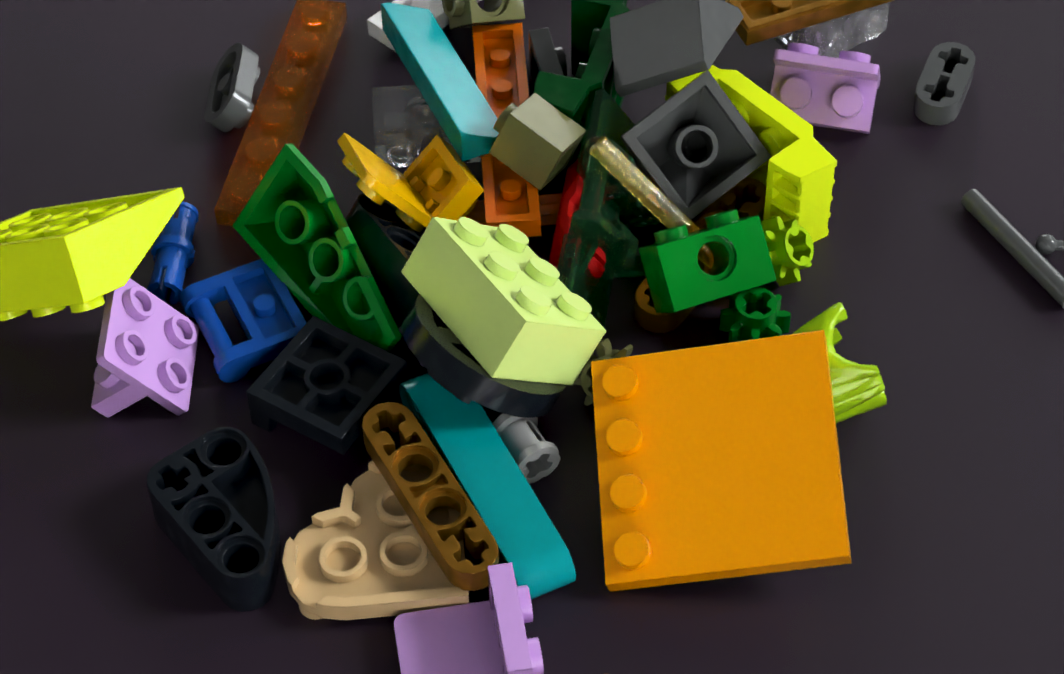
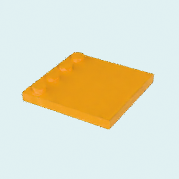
M824 330L591 361L605 584L610 592L852 564L827 339Z

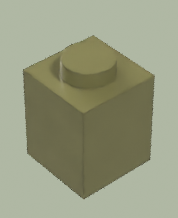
M534 93L519 106H516L514 103L509 104L501 113L493 127L499 134L489 153L541 191L565 169L587 130L537 93Z

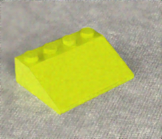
M182 187L31 209L0 222V321L19 317L26 314L28 310H31L32 316L37 318L65 309L66 306H70L71 313H81L104 305L103 295L127 283L185 198Z

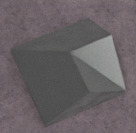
M708 70L701 73L620 136L642 178L684 223L689 222L772 157Z

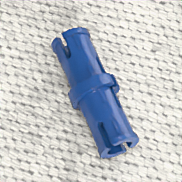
M183 201L180 204L178 218H175V211L161 231L160 236L153 243L151 250L154 266L147 290L166 303L168 289L171 288V304L179 302L186 269L192 265L195 258L192 241L195 226L199 219V212L192 204Z

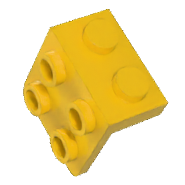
M343 133L337 140V143L346 155L342 163L359 178V181L356 183L357 187L368 198L379 205H382L385 200L392 203L398 208L395 212L399 218L419 233L424 227L427 228L432 217L458 221L460 217L467 216L473 210L478 197L484 191L464 161L462 162L453 146L439 135L432 139L403 174L348 134Z

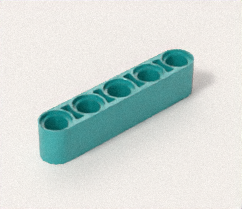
M428 373L401 383L399 385V392L402 404L414 414L495 538L499 548V564L512 562L517 586L528 585L532 600L575 582L576 571L565 542L481 404L471 401L470 404L462 402L438 384Z

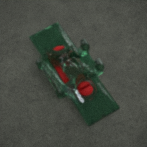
M605 89L595 91L594 101L588 108L585 130L587 131L582 139L579 158L568 167L549 263L559 271L560 276L558 279L570 292L579 295L592 307L591 314L605 328L613 277H638L645 275L640 255L636 256L639 240L628 228L650 227L659 224L662 208L657 204L645 206L648 185L637 175L634 159L630 156L620 137L635 124Z

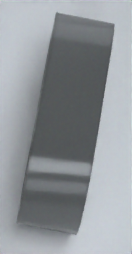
M945 42L935 46L930 52L916 85L913 104L915 116L921 121L939 126L954 121L958 116L971 85L976 57L969 47L961 43ZM948 66H955L952 74L944 72V70ZM937 93L945 95V97L941 98L940 102L934 101Z

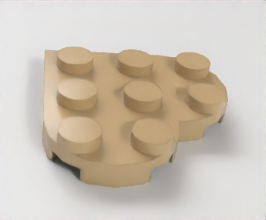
M373 460L368 463L369 470L355 478L351 486L346 483L343 488L340 507L311 516V525L299 531L294 540L289 537L286 541L282 559L284 576L290 595L298 603L302 615L308 619L358 620L379 618L469 603L468 590L455 587L447 579ZM414 464L403 469L400 476L409 482H419L427 479L431 475L432 470L427 466ZM441 506L430 511L427 518L437 525H447L457 520L460 513L454 508ZM463 540L459 542L461 548V561L465 560Z

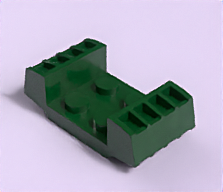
M571 0V73L576 74V76L573 78L539 71L534 93H537L587 130L565 169L554 178L560 182H565L568 167L586 151H593L598 156H602L625 96L619 97L615 89L610 17L630 11L626 6L627 0Z

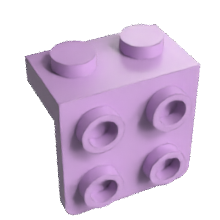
M512 562L487 566L488 601L402 613L395 618L394 632L401 674H544L539 638L527 639L524 623L533 622L528 585L517 586Z

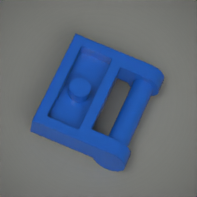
M262 259L193 283L182 290L179 295V301L186 315L195 318L215 356L213 360L214 369L220 380L226 383L236 382L242 379L249 372L250 368L274 360L307 323L285 283L280 281ZM228 301L248 339L247 341L233 345L214 309L215 304Z

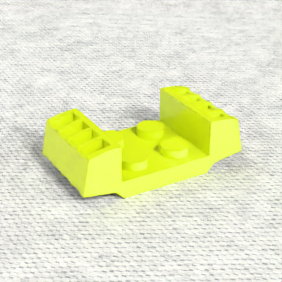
M712 65L708 71L772 156L747 176L759 180L766 186L763 220L780 216L783 222L796 219L798 226L803 227L809 233L813 243L827 237L829 234L828 221L831 217L830 204L833 200L832 187L835 184L834 171L837 166V160L813 137V126L737 70L719 69ZM703 72L667 82L665 101Z

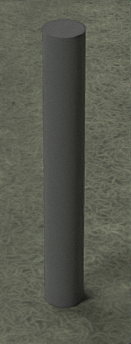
M977 189L969 190L962 197L961 204L1064 308V277Z

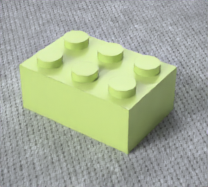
M432 217L401 271L406 279L491 378L573 386L606 333V329L591 314L592 307L579 295L570 292L558 279L560 276L559 271L551 263L539 258L528 246V237L519 229L508 224H500L499 227L482 225L466 217H460L458 221Z

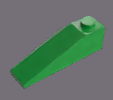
M293 143L285 144L232 226L280 281L286 285L288 290L311 316H315L381 349L391 352L402 335L398 331L399 329L327 181Z

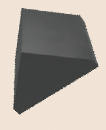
M661 0L610 17L614 83L619 97L709 70L744 18L740 9L723 0Z

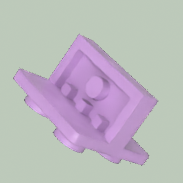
M788 43L787 50L775 49L773 57L775 69L770 91L771 96L811 125L864 134L870 133L877 89H879L881 79L880 67L878 64L870 63V55L854 51H840L839 58L818 55V47L802 43Z
M129 278L124 286L106 295L96 355L98 365L94 372L95 385L91 408L109 418L147 396L170 412L180 416L189 410L199 327L195 322L131 278Z

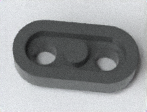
M241 43L232 45L216 65L212 75L204 115L206 122L224 133L229 132L234 127L236 129L243 127L254 110V103L251 102L254 85L261 71L258 67L259 56Z

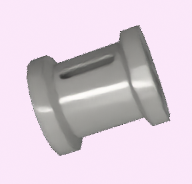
M502 413L494 420L492 424L529 484L548 476L558 466L561 460L559 450L553 442L544 439L537 428V417L525 418Z

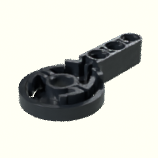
M360 194L345 220L394 321L400 327L398 331L403 334L408 347L421 366L428 369L427 373L443 388L467 404L474 401L495 411L525 418L540 417L549 413L566 385L491 378L401 273L420 237L399 218L395 212L396 209L384 201L382 205H379L365 194Z

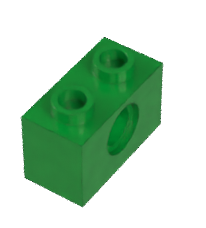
M732 209L705 217L707 228L688 233L686 224L653 233L656 243L638 248L656 313L681 311L777 281L759 215L739 218L737 209ZM704 244L710 248L714 257L713 266L708 273H705L698 264V252Z

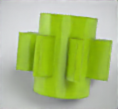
M777 216L761 221L777 278L776 282L779 286L801 281L799 270L809 268L812 265L811 260L814 254V246L811 236L803 227L798 226L796 219L783 222L781 217Z

